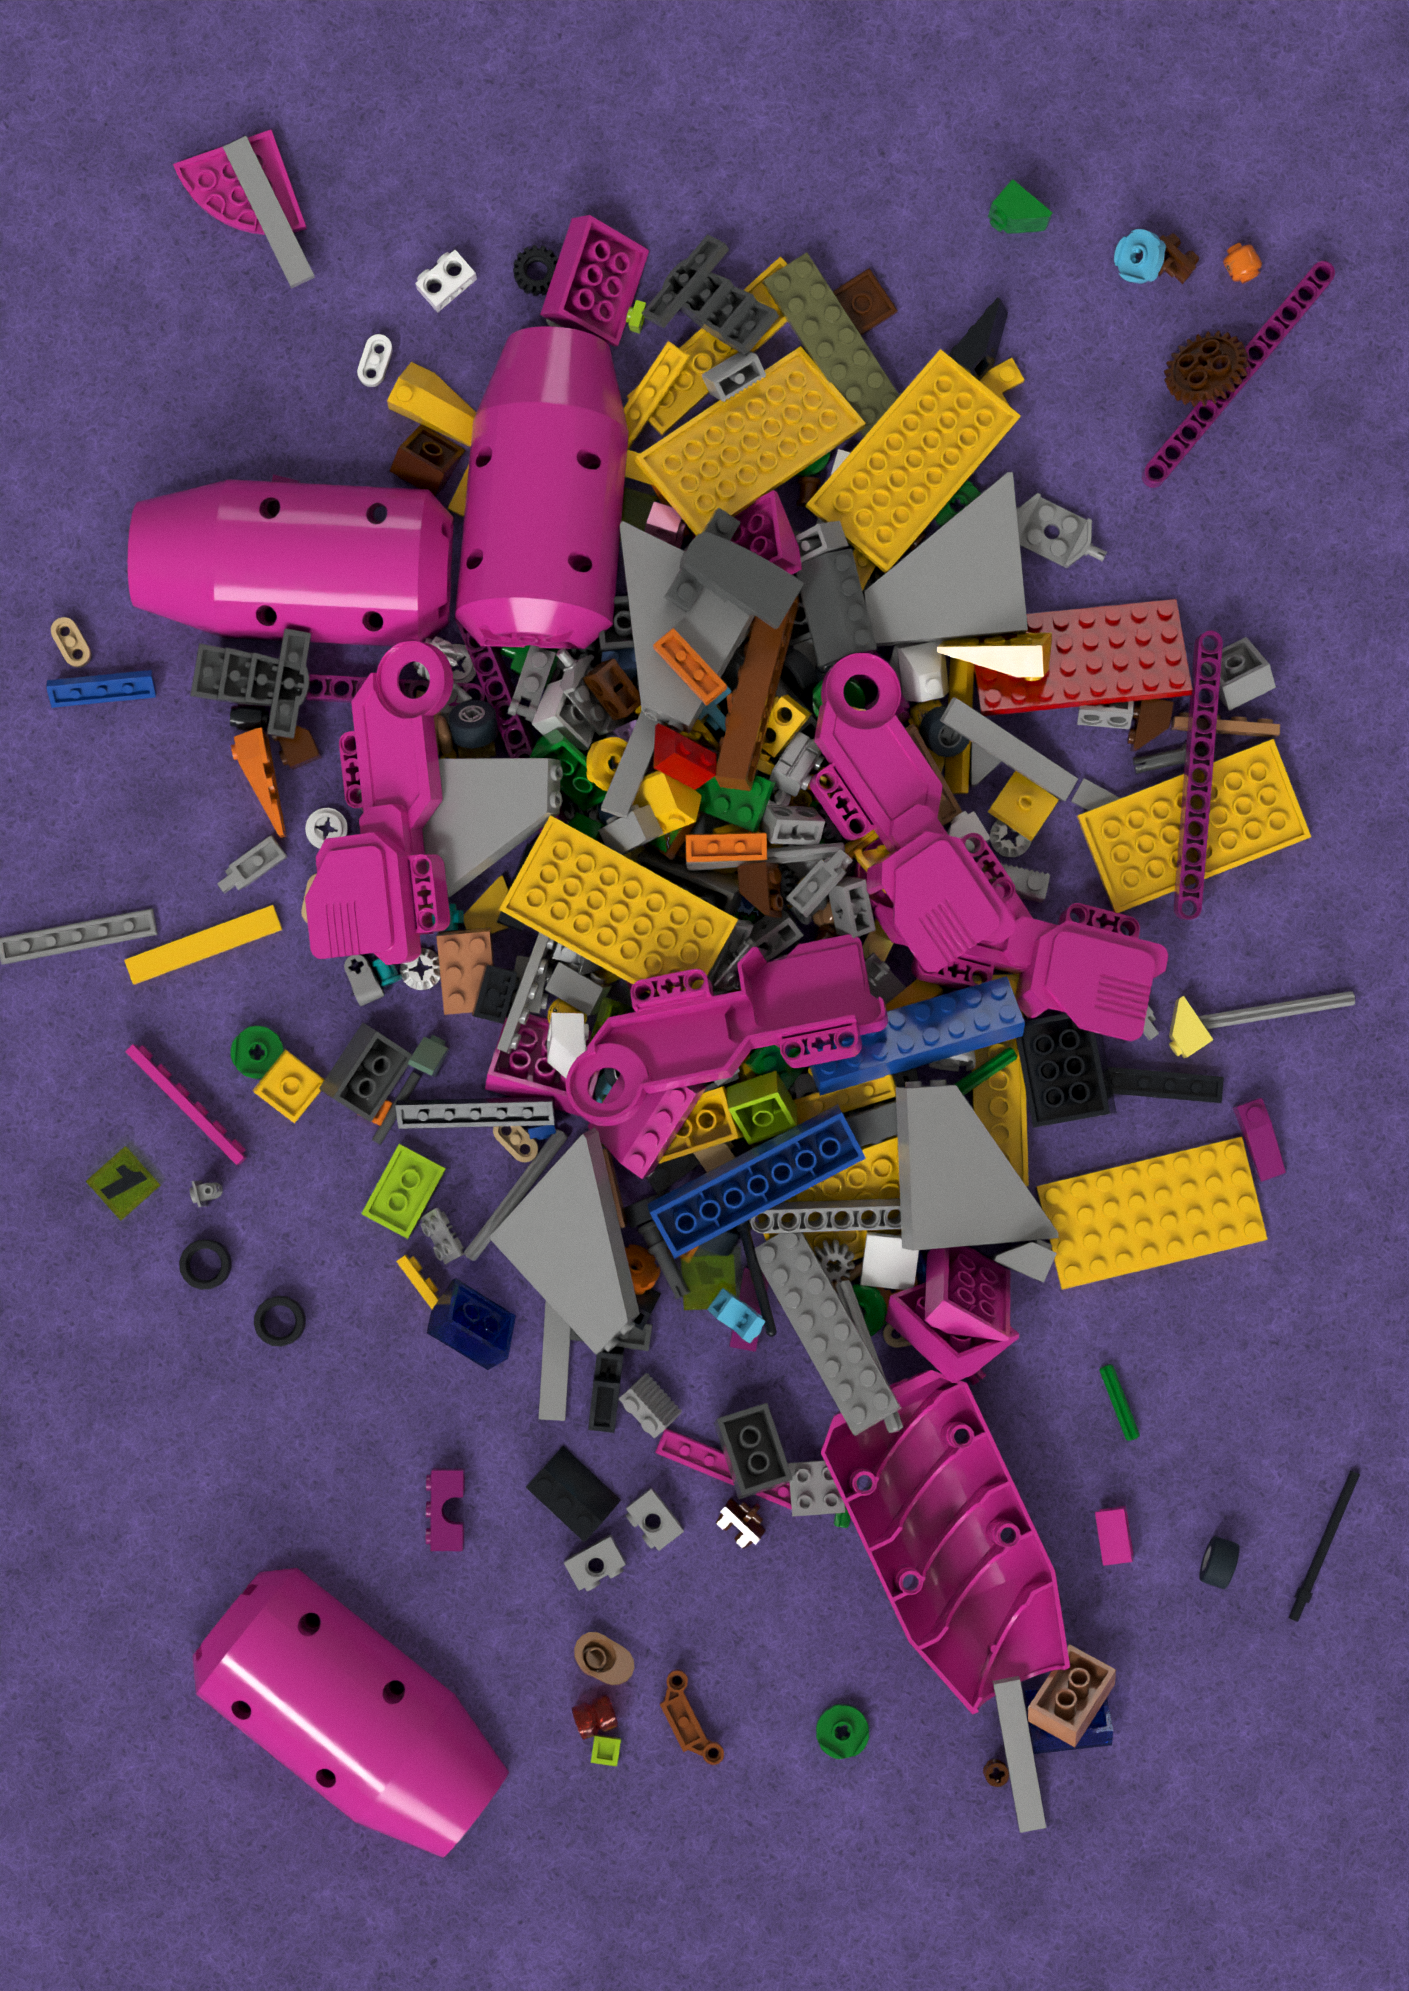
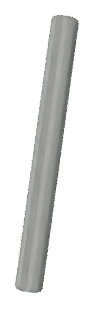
M844 843L770 848L767 849V860L686 862L688 871L733 868L760 862L781 864L825 860L827 857L832 858L839 849L845 852Z
M1352 991L1203 1015L1199 1019L1206 1029L1351 1006L1355 1004V995Z
M557 1129L556 1133L552 1134L464 1251V1255L471 1261L477 1260L491 1241L489 1239L491 1234L516 1208L567 1140V1134L560 1129Z
M849 1280L841 1281L835 1287L838 1296L884 1375L852 1284ZM898 1411L883 1419L889 1433L897 1432L903 1428Z

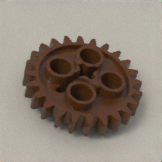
M1207 331L1204 338L1197 334L1196 341L1193 342L1187 339L1188 345L1186 347L1179 345L1180 352L1171 353L1174 361H1167L1166 364L1169 369L1164 370L1166 376L1164 381L1170 394L1174 395L1176 401L1182 400L1184 405L1191 401L1193 407L1201 401L1203 406H1206L1210 399H1212L1214 404L1217 403L1218 396L1226 399L1225 392H1235L1233 385L1243 383L1240 377L1247 376L1245 368L1249 367L1247 361L1249 356L1242 341L1239 342L1237 336L1231 338L1229 332L1222 336L1220 331L1211 336L1210 332Z

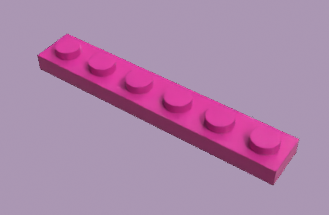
M132 1044L125 1051L236 1165H240L247 1158L243 1154L246 1150L243 1145L236 1139L231 1141L225 1135L227 1132L226 1128L217 1120L213 1123L206 1116L209 1111L199 1101L194 1104L188 1098L190 1092L180 1082L175 1085L169 1079L172 1075L170 1071L162 1064L157 1066L151 1060L153 1054L145 1046L141 1045L138 1047Z

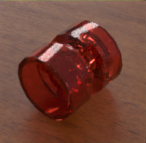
M607 1694L593 1699L590 1705L584 1702L571 1707L576 1726L583 1740L598 1735V1730L600 1729L606 1732L619 1727Z

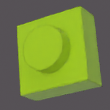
M636 300L634 308L629 307L626 322L629 323L630 331L641 333L645 320L642 312L647 307L646 302Z
M595 1734L591 1763L617 1767L621 1738Z

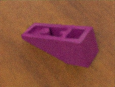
M1257 1098L1233 1107L1260 1181L1262 1182L1286 1173L1274 1129L1263 1099Z

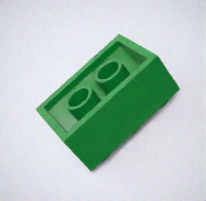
M554 729L538 739L529 758L561 760L563 775L560 780V789L576 805L585 811L604 801L607 791L600 789L595 783L587 779V757L559 730Z

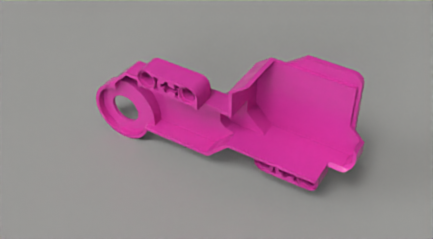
M405 641L394 645L382 657L377 673H370L351 701L354 731L346 732L341 736L339 749L346 803L352 808H363V814L359 818L360 834L327 838L324 840L316 856L317 874L305 896L310 949L312 954L318 959L374 953L386 965L410 963L421 955L420 935L443 931L450 924L444 861L437 854H425L422 831L443 800L434 715L446 705L453 688L451 665L445 654L432 644ZM410 662L423 664L428 670L430 677L426 693L416 699L405 696L399 686L400 672ZM359 790H361L362 802L360 797L357 796ZM427 861L429 862V866H430L428 872H427V867H426V862H427ZM433 914H434V916H435V924H434V925H433V921H432V915H433Z
M855 653L842 658L828 670L821 687L823 704L819 709L814 742L830 765L813 775L810 781V789L846 840H857L874 829L889 851V854L867 869V892L871 895L882 889L885 890L893 902L894 927L921 967L927 972H937L980 941H989L991 945H996L1006 940L1015 932L1016 922L1004 905L1013 898L1015 885L980 834L969 833L960 838L949 836L938 820L943 785L897 716L894 715L900 704L901 687L893 668L882 658L869 653ZM854 675H866L878 687V701L873 708L867 711L853 709L844 698L845 683ZM821 776L829 780V789L821 787L819 783ZM833 791L837 792L832 796L828 797V794L832 793ZM842 801L844 805L837 809L836 804ZM849 812L851 813V816L843 819V816ZM851 820L859 824L860 830L858 834L850 830L849 824ZM966 840L973 842L975 846L973 853L969 852L965 847ZM979 855L982 856V857H980V858H978V859H976V860L973 859V858H975V857H977V856H979ZM986 864L988 866V869L984 873L982 871V868ZM994 876L997 878L996 880H993L991 882L988 881L992 879ZM997 884L1004 888L1005 893L1003 897H999L995 891Z
M878 839L871 843L864 851L877 849V846L884 844ZM856 862L854 877L866 879L867 884V872ZM996 886V893L999 897H1003L1005 893L1004 888ZM880 890L869 895L873 914L890 941L907 946L893 925V902L887 893ZM1015 891L1013 898L1004 905L1016 922V930L1003 942L991 945V942L982 940L944 968L933 973L925 971L915 956L913 958L912 973L917 979L956 990L978 985L973 981L972 974L979 975L982 983L992 981L994 969L1019 975L1015 998L1019 1008L1027 1018L1035 1019L1049 1008L1067 1013L1079 1029L1126 1041H1135L1143 1034L1152 981L1166 971L1168 952L1161 944L1138 939L1140 925L1131 916L1081 903H1074L1061 913L1058 925L1033 919ZM1070 913H1075L1078 916L1079 923L1072 921ZM1120 926L1128 929L1129 936L1121 932Z
M851 934L803 943L797 945L785 959L766 962L758 946L752 947L737 963L741 991L714 996L711 981L705 972L700 969H691L636 981L630 991L632 1007L635 1012L608 1017L587 1046V1051L577 1057L571 1065L566 1078V1093L569 1102L586 1121L599 1126H613L630 1119L642 1106L646 1093L651 1094L731 1078L752 1049L776 1045L780 1048L781 1055L786 1063L792 1068H801L858 1055L862 1049L861 1035L881 1031L888 1024V1014L884 1000L881 997L877 999L870 992L861 940L858 937L852 938ZM704 980L702 987L692 989L695 981ZM672 986H675V987L672 989V992H673V993H670V994H669L668 992H670L671 987H672ZM651 991L647 999H639L642 992ZM845 1038H854V1043L851 1046H841ZM832 1041H834V1043H835L837 1049H834V1048H833L834 1044H833ZM824 1043L825 1045L823 1046V1051L819 1052V1044ZM794 1048L801 1049L797 1057H788L790 1050ZM613 1068L619 1071L624 1078V1091L614 1102L607 1104L596 1102L589 1094V1081L598 1070Z

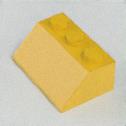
M658 770L644 776L633 805L638 804L639 808L650 805L664 833L662 835H665L696 822L702 795Z

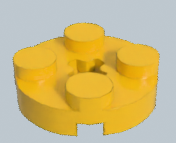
M609 737L594 742L591 745L586 760L587 779L595 783L600 789L608 791L628 743L618 737ZM613 758V763L616 764L614 769H610L608 761Z

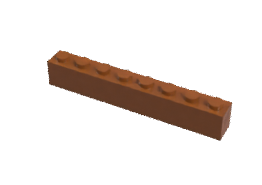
M798 596L792 603L779 628H772L757 616L750 624L751 637L744 646L745 660L738 669L739 683L737 689H734L732 692L733 706L731 713H727L726 733L719 742L720 756L718 761H716V776L714 777L720 787L751 791L800 601Z

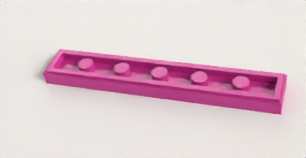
M668 1428L664 1430L655 1453L734 1486L723 1451ZM790 1483L755 1494L792 1510Z

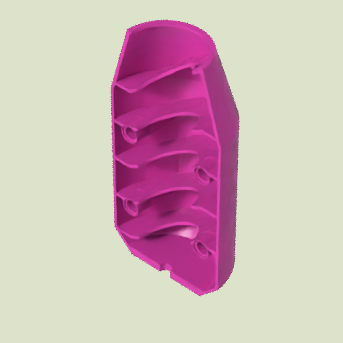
M551 326L531 327L512 333L507 338L474 417L455 617L480 646L525 647L533 645L540 648L585 649L599 637V633L602 630L605 632L613 625L629 432L610 347L604 340L590 333L571 328Z
M228 479L138 501L132 512L128 539V584L130 598L133 606L222 638L282 641L284 629L286 628L311 633L310 642L393 647L405 641L426 642V638L433 639L450 623L454 517L427 489ZM274 501L280 503V511L277 516L270 512V505ZM380 506H384L387 509V517L382 522L375 517V510ZM270 607L276 612L277 620L275 622L269 621L266 616V612ZM376 612L383 618V625L379 628L371 623V617Z
M927 1370L909 1379L905 1378L889 1385L902 1407L898 1410L903 1424L901 1430L889 1433L884 1420H881L855 1436L841 1412L838 1411L832 1418L821 1449V1455L909 1643L973 1715L979 1712V1708L986 1701L995 1696L992 1681L1019 1676L1020 1682L1049 1671L1066 1670L1070 1668L1055 1570L972 1392L966 1382L959 1380L951 1383L943 1374ZM963 1428L966 1431V1437L962 1442L957 1443L954 1439V1434L958 1429ZM862 1475H867L868 1483L864 1489L860 1490L856 1484L857 1479ZM1010 1527L1012 1529L1011 1536L1002 1541L1000 1537L1001 1531L1004 1528ZM912 1574L913 1581L909 1587L905 1588L903 1586V1579L905 1576Z
M298 1568L259 1572L192 1656L195 1689L198 1697L355 1823L442 1858L453 1849L476 1821L509 1774L507 1768L453 1692ZM308 1614H317L320 1617L321 1623L318 1625L311 1624L308 1620ZM398 1680L402 1682L405 1689L400 1692L393 1690L391 1681ZM241 1701L246 1702L251 1709L244 1708ZM324 1769H329L335 1776L327 1775Z

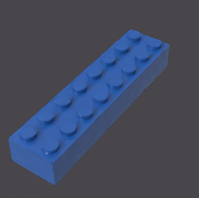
M1006 976L887 1011L888 1024L883 1030L861 1035L862 1049L858 1055L809 1067L821 1096L879 1079L889 1074H896L1021 1037L1024 1033L1025 1021ZM845 1038L841 1046H851L854 1043V1038ZM832 1041L833 1044H834L833 1048H834V1049H837V1047H836L834 1041ZM824 1043L819 1044V1052L823 1051V1046L825 1045Z
M837 1104L647 1205L649 1213L673 1257L676 1258L866 1159Z

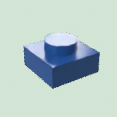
M555 1125L528 1126L530 1139L542 1140L555 1134L556 1128Z

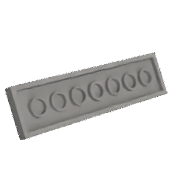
M803 1232L779 1233L756 1247L757 1260L763 1274L853 1435L860 1434L902 1408Z

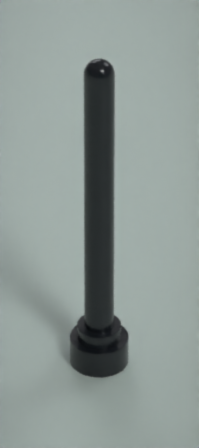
M749 1220L733 1229H736V1232L740 1233L762 1319L766 1321L764 1323L766 1334L773 1337L776 1335L777 1330L750 1232L752 1227Z

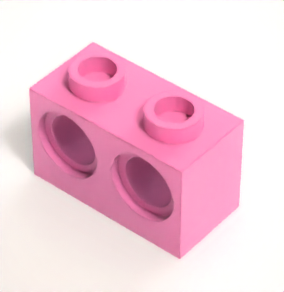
M654 502L646 522L645 532L680 549L684 539L683 534L686 523L682 521L683 519L673 507Z

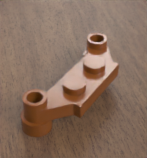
M680 1669L672 1670L667 1676L665 1699L659 1704L682 1751H692L703 1756L706 1763L717 1765L724 1758V1749L718 1742L707 1739L684 1693L688 1685L686 1673ZM678 1675L681 1676L682 1681L675 1683L672 1678ZM711 1748H716L718 1753L710 1755L708 1751Z

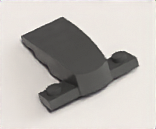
M708 234L687 259H684L670 271L660 292L642 312L647 320L665 328L675 314L681 310L705 331L746 356L779 315L776 310L758 302L753 294L735 287L729 279L711 273L729 249L724 242Z
M721 508L715 509L703 532L697 535L684 550L680 561V571L664 598L684 612L690 610L703 586H706L724 602L729 600L749 616L754 614L772 628H779L804 583L765 558L731 542L730 540L741 522Z
M285 628L279 659L257 653H248L227 647L221 648L199 643L190 696L230 703L271 706L267 734L293 739L299 707L307 699L310 690V678L306 662L311 633Z

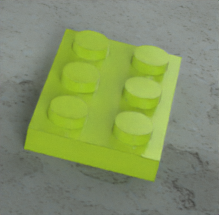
M398 1144L361 1214L409 1239L446 1168Z

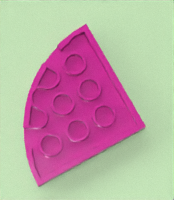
M272 130L248 137L250 145L293 233L306 230L305 221ZM223 147L173 164L186 191L204 211L222 223L238 230L265 235Z

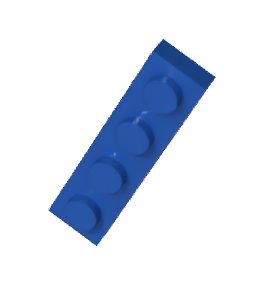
M152 670L47 680L46 684L51 708L156 697V686Z

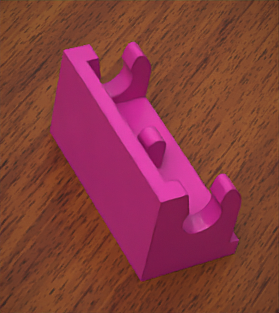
M1126 1506L1096 1511L1095 1516L1103 1566L1133 1562L1134 1554Z

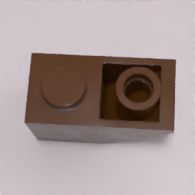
M1150 699L1134 703L1132 718H1136L1134 729H1129L1127 744H1131L1130 751L1136 752L1169 728L1174 702Z
M296 726L293 739L271 735L274 742L278 740L280 742L282 750L278 752L284 766L289 764L292 770L322 758L313 735L309 730Z
M760 862L737 866L739 893L764 915L782 918L783 898L780 895L781 872L778 869V865L770 862Z

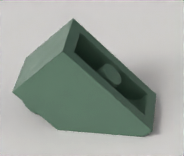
M434 1035L430 1039L423 1037L411 1056L408 1065L436 1077L449 1051V1048L444 1046L446 1041Z

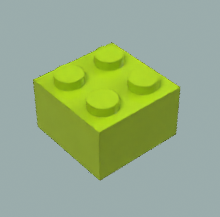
M777 1071L727 1087L728 1110L749 1145L780 1135L798 1125L797 1106Z

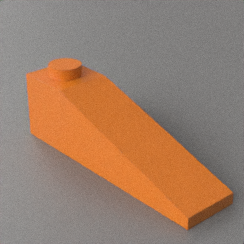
M261 727L235 736V744L231 745L233 759L238 760L277 834L281 838L287 837L268 734Z

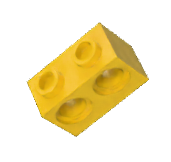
M788 694L781 696V698L775 697L767 728H772L775 731L776 739L774 742L769 741L765 735L762 748L774 758L780 756L796 732L802 728L812 714ZM783 707L791 710L792 718L790 721L783 719L781 715Z

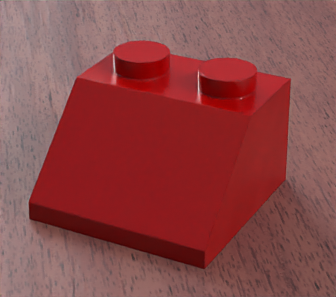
M660 723L655 725V769L694 790L716 776V753Z

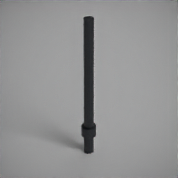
M1351 1470L1301 1588H1297L1294 1597L1296 1600L1288 1618L1296 1622L1299 1621L1306 1603H1309L1313 1595L1311 1590L1360 1477V1474Z

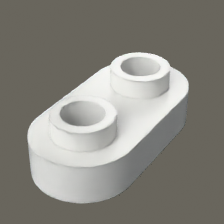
M376 334L367 340L358 366V377L361 383L367 387L378 386L383 381L393 352L390 340L384 335ZM378 345L384 347V351L380 354L375 352V348ZM374 370L376 371V376L368 378L367 372Z

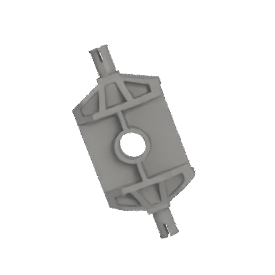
M1039 493L1021 507H1016L1020 546L1065 568H1069L1081 557L1088 554L1101 562L1105 558L1107 551L1093 546V543H1091V519L1088 518L1086 520L1040 497L1041 494ZM1052 525L1058 529L1059 536L1056 539H1048L1045 536L1044 529L1047 526Z
M561 648L556 654L565 665L560 687L596 733L601 736L625 725L626 717L613 721L582 679L593 669L590 662L594 656L591 654L575 660L567 652L566 648Z

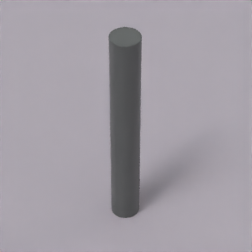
M411 1072L381 1126H379L372 1138L374 1142L382 1144L397 1118L395 1108L397 1100H408L421 1076Z

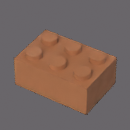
M491 927L438 932L436 937L444 1015L473 1012L485 964L495 966Z
M1069 1644L1067 1649L1070 1668L1051 1671L1029 1705L1028 1721L1076 1747L1113 1689L1116 1669Z

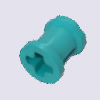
M380 959L371 963V966L376 968L381 979V988L403 979L402 975L398 974L394 964L386 965Z

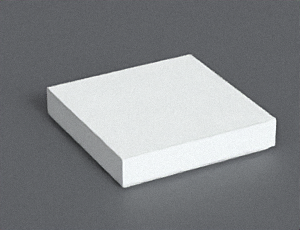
M867 1232L860 1285L901 1290L914 1287L919 1250L913 1251L902 1248V1236Z

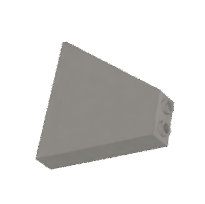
M1007 472L864 591L863 596L876 647L1026 633L1028 627L1013 472Z
M622 521L620 524V536L641 710L646 717L653 721H658L659 719L667 723L670 729L678 733L683 731L690 734L705 704L653 649V644L674 628L721 678L755 615L749 616L729 600L724 602L706 586H703L690 610L684 612L665 599V594L680 571V561L684 551Z
M549 758L438 759L443 800L422 831L425 854H437L444 861L448 898L543 827L550 815L556 817L559 814L562 804L560 780L562 779L563 770L561 760ZM428 861L426 862L427 872L430 867Z
M940 1079L930 1080V1085L922 1086L921 1081L905 1082V1087H896L902 1248L914 1251L1058 1238L1057 1230L956 1085L946 1084V1080Z
M593 1128L583 1133L491 1234L489 1239L597 1355L604 1349L607 1352L612 1350L619 1343L617 1337L621 1333L623 1335L627 1334L635 1326L633 1320L640 1313L599 1133Z

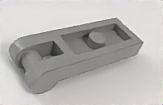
M530 645L507 714L513 716L518 714L526 717L525 720L533 722L556 654L555 652ZM521 698L531 701L530 706L527 707L519 704Z

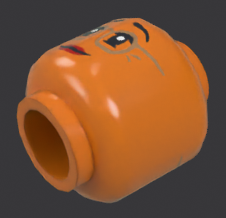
M1239 242L1227 249L1229 255L1224 258L1223 264L1233 281H1241L1244 284L1260 274L1259 269L1262 267V261L1252 245L1242 246Z

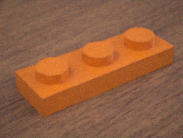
M674 628L653 644V649L706 706L727 689V685Z
M766 832L686 834V862L767 860Z

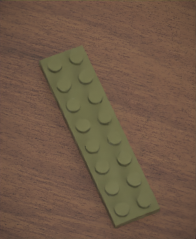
M806 252L763 280L762 283L811 359L816 363L826 379L837 388L866 423L865 428L859 431L864 438L900 395Z

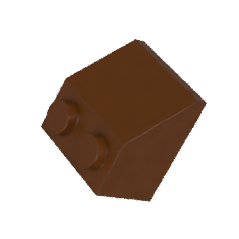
M420 424L399 446L390 472L419 489L429 490L436 496L446 485L466 450Z

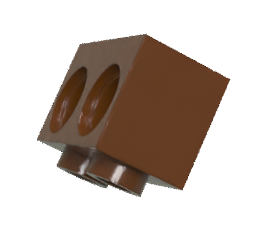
M614 658L601 662L582 678L613 721L627 717L641 705L639 691Z

